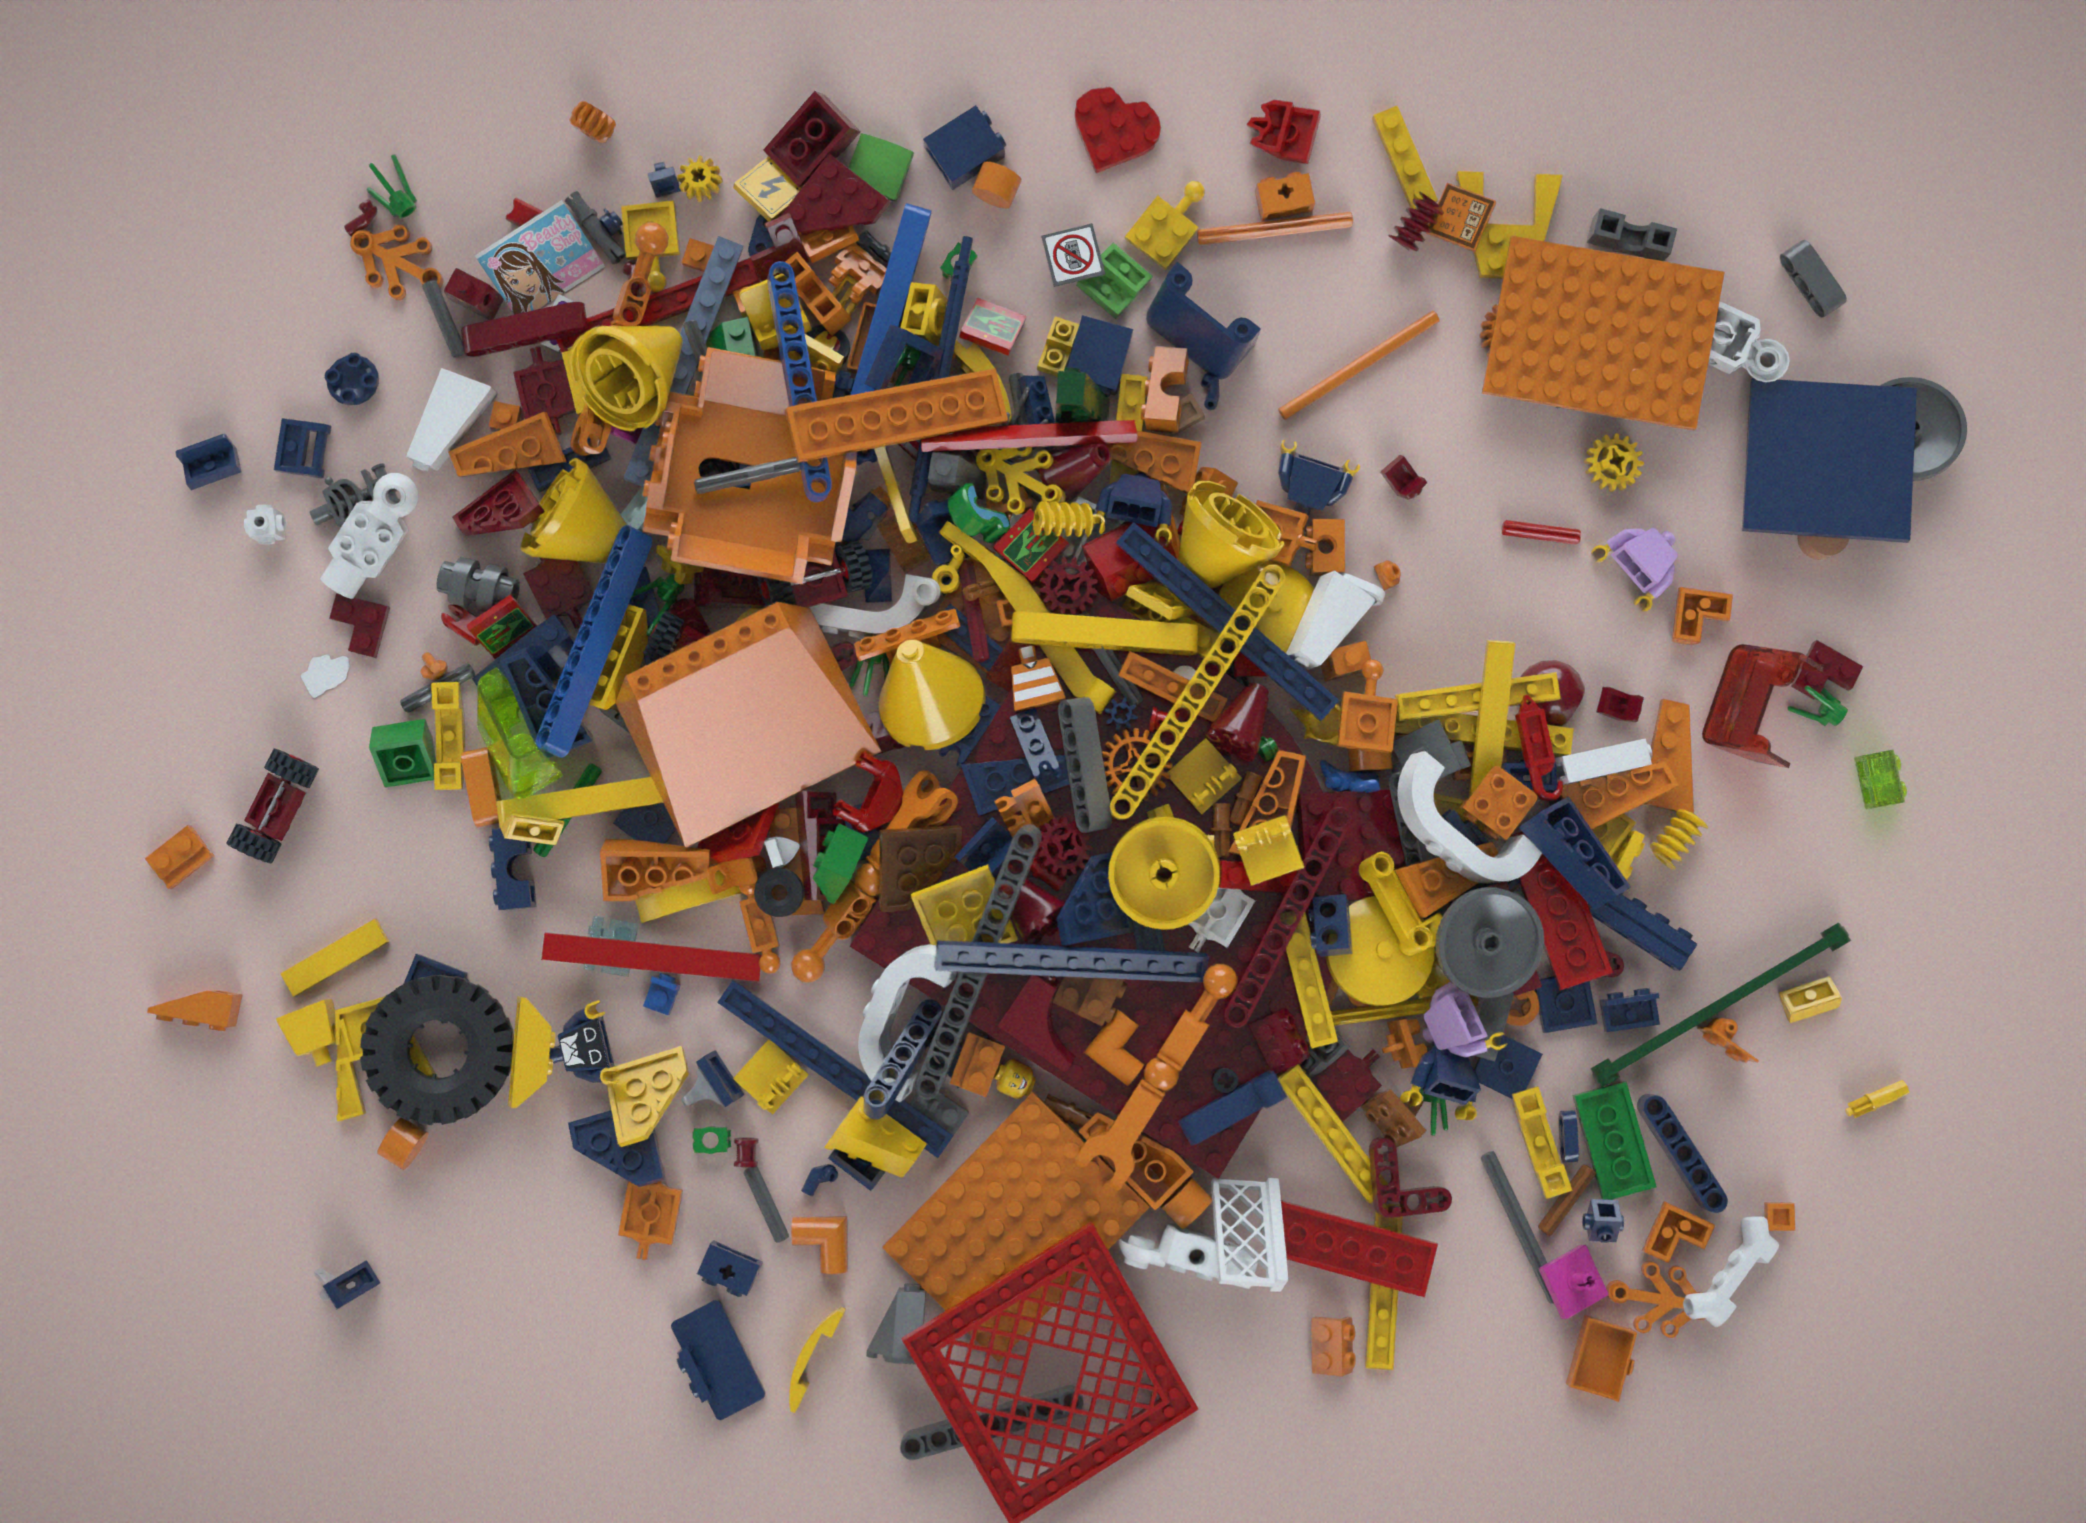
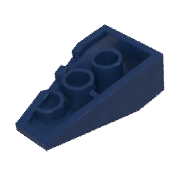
M553 615L517 641L474 676L472 680L487 701L513 694L500 659L501 656L524 647L530 650L552 681L560 679L575 638L561 618Z

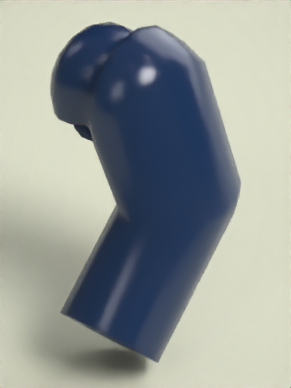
M1206 373L1201 381V386L1208 388L1204 406L1208 410H1214L1220 397L1219 379L1216 375L1212 376Z
M825 1164L812 1168L801 1191L813 1196L820 1183L836 1181L838 1178L836 1167Z

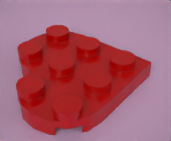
M1111 87L1091 89L1076 102V127L1095 173L1145 155L1155 147L1159 140L1161 132L1160 119L1147 102L1141 101L1125 104L1120 95Z

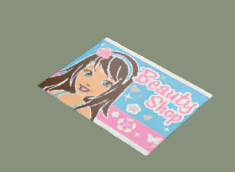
M562 200L475 255L514 315L542 308L556 299L558 294L562 295L606 267Z

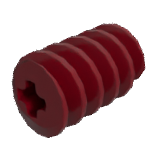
M1420 191L1419 194L1423 199L1414 198L1412 201L1416 209L1409 207L1406 209L1410 218H1400L1404 227L1395 225L1394 230L1398 235H1388L1407 250L1418 251L1419 248L1415 241L1424 242L1425 238L1421 233H1431L1432 231L1428 223H1438L1434 214H1444L1438 203Z

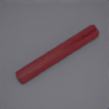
M966 559L958 569L962 593L963 589L968 585L977 584L974 563L972 560ZM963 594L973 657L976 662H984L989 659L990 655L980 598L968 601Z

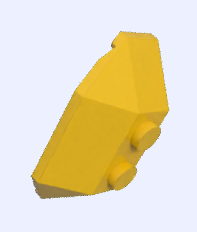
M628 604L589 705L603 710L610 708L616 702L625 676L639 669L644 657L643 652L649 642L646 635L648 630L646 610Z
M517 996L508 1106L511 1108L519 1107L547 1082V1075H552L553 1059H549L550 1048H554L555 1032L551 1031V1025L531 1002L523 996Z

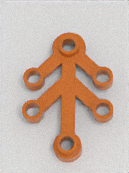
M396 225L391 230L373 234L368 230L355 232L351 237L350 245L357 255L362 256L366 270L365 280L371 287L378 288L384 281L383 276L376 271L373 255L381 258L389 283L388 293L395 300H402L406 296V289L400 284L396 267L419 279L422 285L431 278L436 277L439 288L442 287L443 277L435 268L424 270L402 258L415 253L428 255L432 251V244L427 238L420 237L415 242L385 249L380 244L392 240L404 243L409 239V231L403 225ZM404 230V235L397 237V232ZM364 240H368V246L361 248V243ZM426 242V249L420 250V244ZM378 275L377 282L371 283V277ZM395 288H401L399 295L393 294Z
M1652 1261L1644 1262L1641 1272L1651 1280L1659 1293L1632 1289L1620 1280H1613L1606 1287L1609 1294L1608 1298L1615 1303L1634 1300L1658 1304L1646 1314L1639 1315L1634 1319L1633 1326L1640 1333H1648L1652 1328V1324L1674 1307L1684 1309L1683 1301L1685 1297L1675 1296L1660 1275L1659 1266ZM1653 1265L1654 1273L1648 1275L1646 1269L1648 1266ZM1672 1266L1669 1269V1279L1679 1285L1685 1296L1703 1293L1695 1291L1687 1280V1273L1682 1267ZM1676 1270L1681 1271L1679 1279H1674L1673 1273ZM1618 1288H1623L1624 1294L1621 1297H1616L1615 1295ZM1683 1310L1672 1320L1663 1321L1660 1325V1331L1666 1337L1674 1338L1677 1336L1679 1328L1690 1321L1691 1318ZM1641 1320H1646V1327L1639 1329L1638 1323ZM1672 1324L1674 1329L1671 1333L1667 1334L1665 1328L1667 1325Z

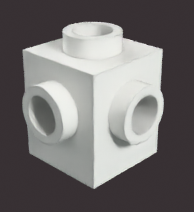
M257 505L255 510H247L244 528L250 538L258 541L259 544H274L275 540L286 539L285 530L287 524L284 513L272 508V505Z

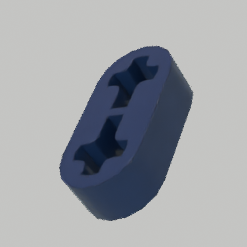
M1574 1110L1559 1112L1560 1154L1563 1163L1578 1162L1579 1160L1578 1123Z

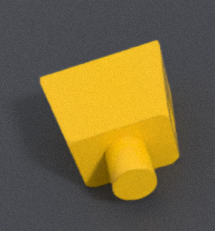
M332 999L321 1000L276 1018L279 1027L297 1056L311 1053L316 1067L332 1062L327 1048L336 1043L335 1008Z

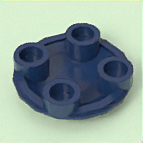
M350 353L338 359L324 375L330 395L339 403L348 406L360 405L368 401L376 393L379 385V373L375 365L358 353Z

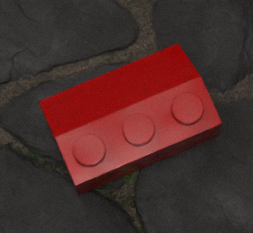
M1126 522L1082 545L1089 570H1094L1092 579L1098 580L1095 588L1098 593L1110 601L1126 594L1129 586L1144 584L1154 579L1151 574L1116 545L1117 540L1133 522ZM1136 523L1153 539L1157 530L1160 529V525L1153 527ZM1159 536L1158 543L1177 559L1171 540L1166 547V538Z

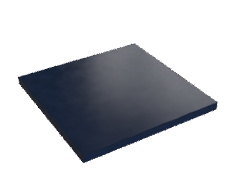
M1752 378L1750 381L1742 531L1909 543L1911 538L1917 388L1778 379L1772 382H1762Z

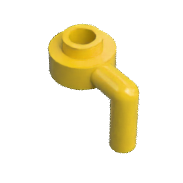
M959 545L951 547L953 558L949 565H942L933 572L932 579L939 584L941 593H952L960 584V577L957 571L965 559V554ZM945 577L952 579L948 585L942 584V580Z

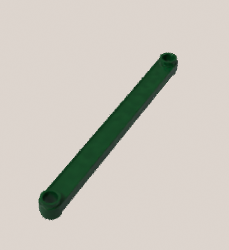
M1839 922L1820 933L1823 937L1822 939L1613 1062L1608 1058L1591 1068L1593 1077L1601 1087L1608 1085L1620 1077L1618 1072L1737 1001L1830 947L1833 952L1851 941L1848 932Z

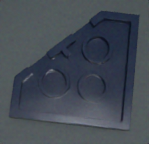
M1113 852L1090 857L1057 917V924L1062 946L1134 932L1132 918L1119 907L1110 888L1109 865Z
M612 1110L568 1123L573 1149L638 1187L666 1180L655 1129L648 1139L620 1147L617 1141Z

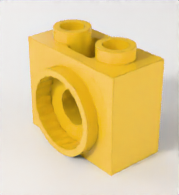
M911 282L901 328L939 346L948 299L936 285Z

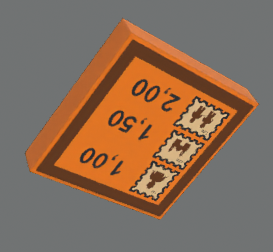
M1447 183L1438 202L1444 214H1434L1438 223H1429L1428 226L1432 231L1426 234L1476 252L1497 202Z

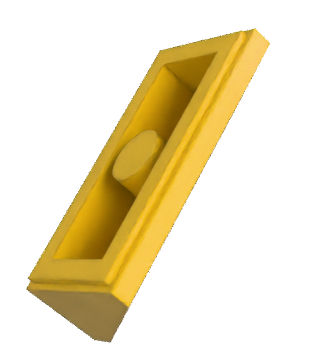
M512 813L503 823L501 831L506 839L557 845L565 822L564 820Z
M1830 976L1779 992L1789 1023L1840 1007L1842 1000Z

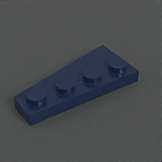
M1065 755L1055 756L1062 773L1059 778L1055 777L1051 770L1047 769L1042 772L1041 778L1043 782L1039 786L1043 794L1070 785ZM1027 759L961 764L979 816L998 810L995 804L998 798L1004 796L1013 797L1012 790L1034 779Z

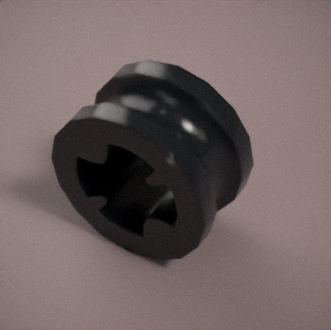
M1220 1068L1214 1073L1213 1084L1220 1092L1229 1093L1237 1087L1238 1077L1232 1069ZM1222 1073H1226L1228 1077H1233V1082H1229L1230 1087L1225 1088L1223 1084H1218V1077L1222 1078L1220 1076Z

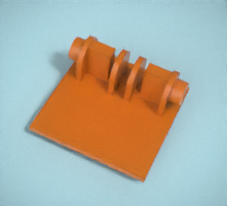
M1713 1018L1707 1027L1698 1026L1697 1029L1704 1033L1702 1036L1704 1040L1714 1046L1718 1044L1726 1049L1724 1053L1737 1062L1740 1060L1744 1063L1748 1061L1759 1062L1758 1059L1731 1041L1738 1030V1025L1734 1020Z

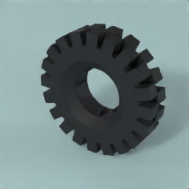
M432 975L421 977L395 988L394 991L387 994L377 1004L378 1007L375 1011L371 1012L365 1024L367 1026L365 1033L362 1034L360 1048H363V1056L360 1057L362 1071H365L368 1079L365 1081L371 1092L375 1091L380 1097L378 1101L387 1109L392 1108L396 1111L397 1116L408 1121L410 1119L417 1120L418 1124L433 1125L434 1123H441L444 1125L455 1123L459 1119H466L477 1113L498 1094L511 1070L514 1040L511 1031L513 1029L509 1017H506L503 1012L504 1008L499 1001L489 995V991L479 984L475 985L469 982L468 979L458 976ZM441 1020V1024H444L445 1021H448L460 1028L459 1034L463 1033L465 1035L468 1051L465 1050L464 1054H467V1059L459 1071L457 1068L453 1070V1075L436 1078L437 1074H433L431 1077L422 1073L417 1068L419 1066L418 1063L414 1065L410 1056V1047H413V1043H410L418 1027L420 1029L425 1027L423 1025L425 1022Z

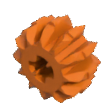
M580 101L571 112L572 115L569 118L571 125L599 143H606L614 133L615 121L599 108L586 101Z

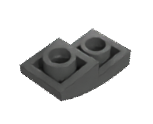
M1337 1031L1338 1042L1315 1048H1311V1045L1307 1043L1309 1058L1300 1063L1299 1066L1309 1079L1330 1066L1350 1047Z

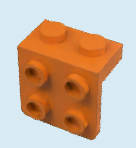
M1494 766L1469 799H1465L1459 808L1464 811L1462 816L1474 825L1478 821L1485 826L1484 832L1496 841L1498 838L1507 840L1535 804L1538 797L1536 793L1501 767Z

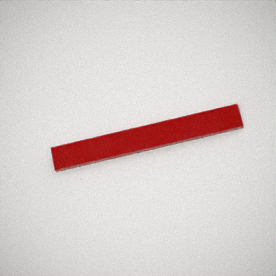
M751 258L737 263L725 297L733 295L734 291L760 282ZM702 276L651 294L643 319L637 326H649L689 311ZM615 308L587 318L589 330L600 326H611V321H614L613 313ZM625 308L623 310V318L630 323L633 320V313ZM584 333L556 339L561 354L568 351V348L572 347L575 341Z
M1135 420L987 426L921 439V450L923 452L1087 445L1093 443L1137 442V430Z
M545 932L541 960L759 982L761 970L759 960L762 954Z

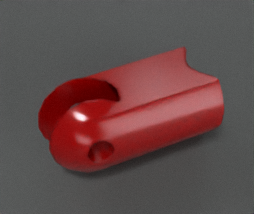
M515 198L513 200V210L506 215V220L520 227L544 211L519 198Z
M448 605L449 610L461 620L457 622L448 614L441 613L443 624L473 645H479L480 642L470 633L466 626L477 616L459 605Z

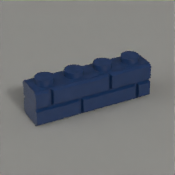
M1624 892L1596 910L1588 904L1592 917L1674 971H1680L1684 967L1689 956H1691L1697 946V943L1691 940L1693 937L1691 933L1680 927L1677 930L1668 925L1670 920L1657 912L1655 915L1651 914L1646 910L1647 905L1637 898L1630 900L1623 895Z

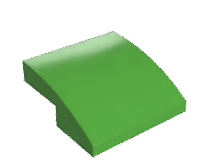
M861 133L848 168L887 199L897 202L914 152L889 141Z
M1112 243L1101 254L1105 275L1078 281L1076 286L1113 318L1117 319L1153 276L1115 243Z

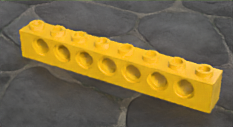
M1396 712L1394 735L1405 736L1439 719L1450 743L1462 740L1465 745L1475 746L1478 716L1452 714L1398 722ZM1507 720L1504 748L1506 750L1523 752L1517 723L1514 720ZM1548 725L1554 756L1571 755L1574 728Z

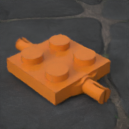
M1257 500L1255 505L1263 510L1281 531L1282 535L1278 539L1279 544L1281 541L1284 542L1281 551L1270 561L1291 567L1300 546L1313 551L1316 550L1318 540L1304 536V528L1309 517L1307 514Z
M628 1181L618 1235L630 1237L639 1242L637 1259H648L650 1244H673L683 1193L682 1189L668 1187L662 1184V1181L638 1187Z

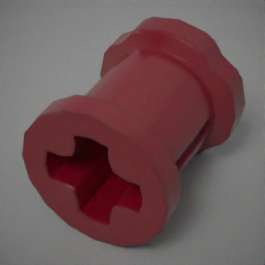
M734 1138V1143L737 1144L734 1167L758 1166V1161H755L758 1138Z

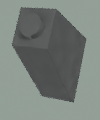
M971 450L932 452L928 475L931 491L952 494L965 483H972L977 499L983 500L987 475L986 472L978 468L976 457Z
M906 1283L904 1288L899 1287L868 1346L866 1357L877 1358V1354H881L886 1362L915 1364L901 1338L924 1324L926 1290L920 1289L919 1284Z

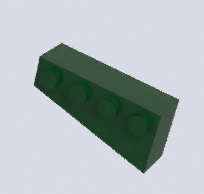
M1073 367L1064 368V371H1058L1055 423L1109 420L1110 399L1087 373L1080 372V369Z

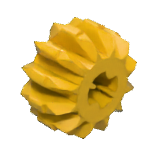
M699 155L697 162H694L692 158L688 157L689 166L680 165L683 173L677 175L678 181L681 182L679 186L681 192H687L686 196L690 200L696 196L697 201L700 203L705 195L709 200H712L711 192L719 193L720 189L717 184L723 182L722 176L719 175L721 172L719 166H713L714 162L711 158L704 162L703 157ZM703 175L705 179L703 181H700L701 176ZM699 176V182H696L695 179Z

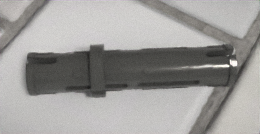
M578 191L571 193L570 196L573 199L567 197L565 203L568 204L578 217V223L581 226H585L611 260L612 264L619 263L621 260L618 257L624 259L626 253L597 218V212L594 209H590L580 196V193Z

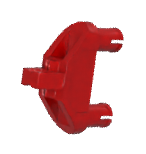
M865 751L859 757L863 760H857L855 765L873 774L874 780L860 810L843 800L838 801L835 805L840 810H833L834 816L851 823L853 829L859 833L872 830L893 820L902 806V797L904 795L900 775L895 764L888 760L880 761Z

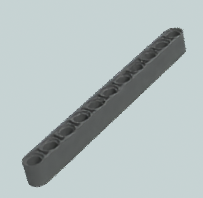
M1024 825L1015 834L972 942H984L982 934L985 933L992 936L994 943L1001 942L1041 843V831L1036 826ZM1029 834L1033 838L1034 844H1024L1021 840V835ZM1011 860H1020L1023 863L1024 869L1017 870L1013 868ZM1001 885H1010L1014 893L1011 895L1005 894L1001 889ZM999 909L1003 913L1004 918L996 919L993 917L991 910ZM959 973L915 1084L916 1093L921 1098L928 1100L936 1097L943 1086L988 973ZM962 983L971 984L974 992L965 991ZM953 1007L961 1008L964 1016H957L953 1012ZM943 1032H951L955 1040L946 1039ZM933 1056H941L945 1064L937 1063ZM929 1079L933 1081L935 1087H928L924 1080Z

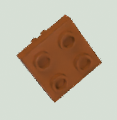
M1389 1089L1366 1100L1360 1106L1365 1112L1367 1119L1371 1123L1376 1124L1382 1131L1384 1138L1392 1140L1396 1148L1420 1138L1427 1131L1415 1117L1423 1105V1100L1419 1105L1410 1107L1412 1102L1411 1096L1407 1103H1402L1400 1097L1398 1098Z

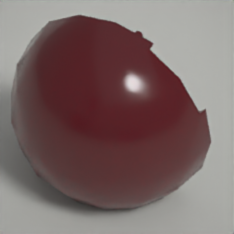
M1557 660L1540 661L1529 666L1521 677L1557 672L1561 699L1536 704L1540 709H1544L1547 725L1561 727L1567 723L1578 708L1585 694V686L1580 674L1570 665Z

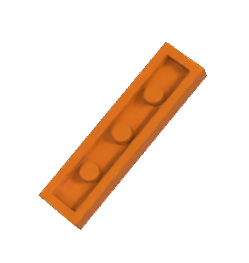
M1129 651L1118 673V676L1173 703L1177 701L1190 681L1132 651ZM1192 686L1190 688V695L1196 700L1202 699L1204 691L1200 686ZM1212 692L1198 715L1214 722L1220 715L1227 698Z

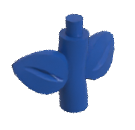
M1326 760L1320 761L1321 770L1326 777L1325 784L1333 791L1350 790L1369 793L1380 790L1379 776L1374 771L1345 772L1332 766Z

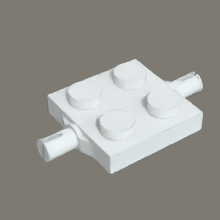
M1218 888L1210 907L1198 919L1188 924L1197 933L1189 948L1194 949L1196 946L1194 951L1199 953L1206 939L1214 940L1227 948L1255 900L1243 894L1241 890Z

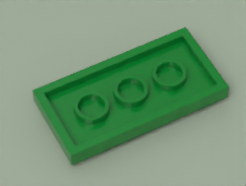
M1622 1081L1572 1095L1593 1170L1596 1173L1595 1177L1601 1198L1612 1200L1656 1188V1182L1627 1082Z

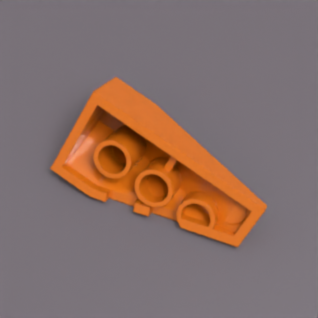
M605 839L600 850L603 901H633L639 899L640 896L650 893L656 894L672 886H682L707 878L705 870L710 867V851L707 849L685 848V846L635 839Z
M1097 1112L1078 1132L1087 1140L1089 1136L1095 1133L1108 1131L1115 1121ZM1140 1134L1132 1147L1135 1155V1167L1127 1182L1156 1210L1194 1171L1174 1151ZM1102 1155L1107 1160V1162L1115 1169L1114 1162L1111 1160V1158Z

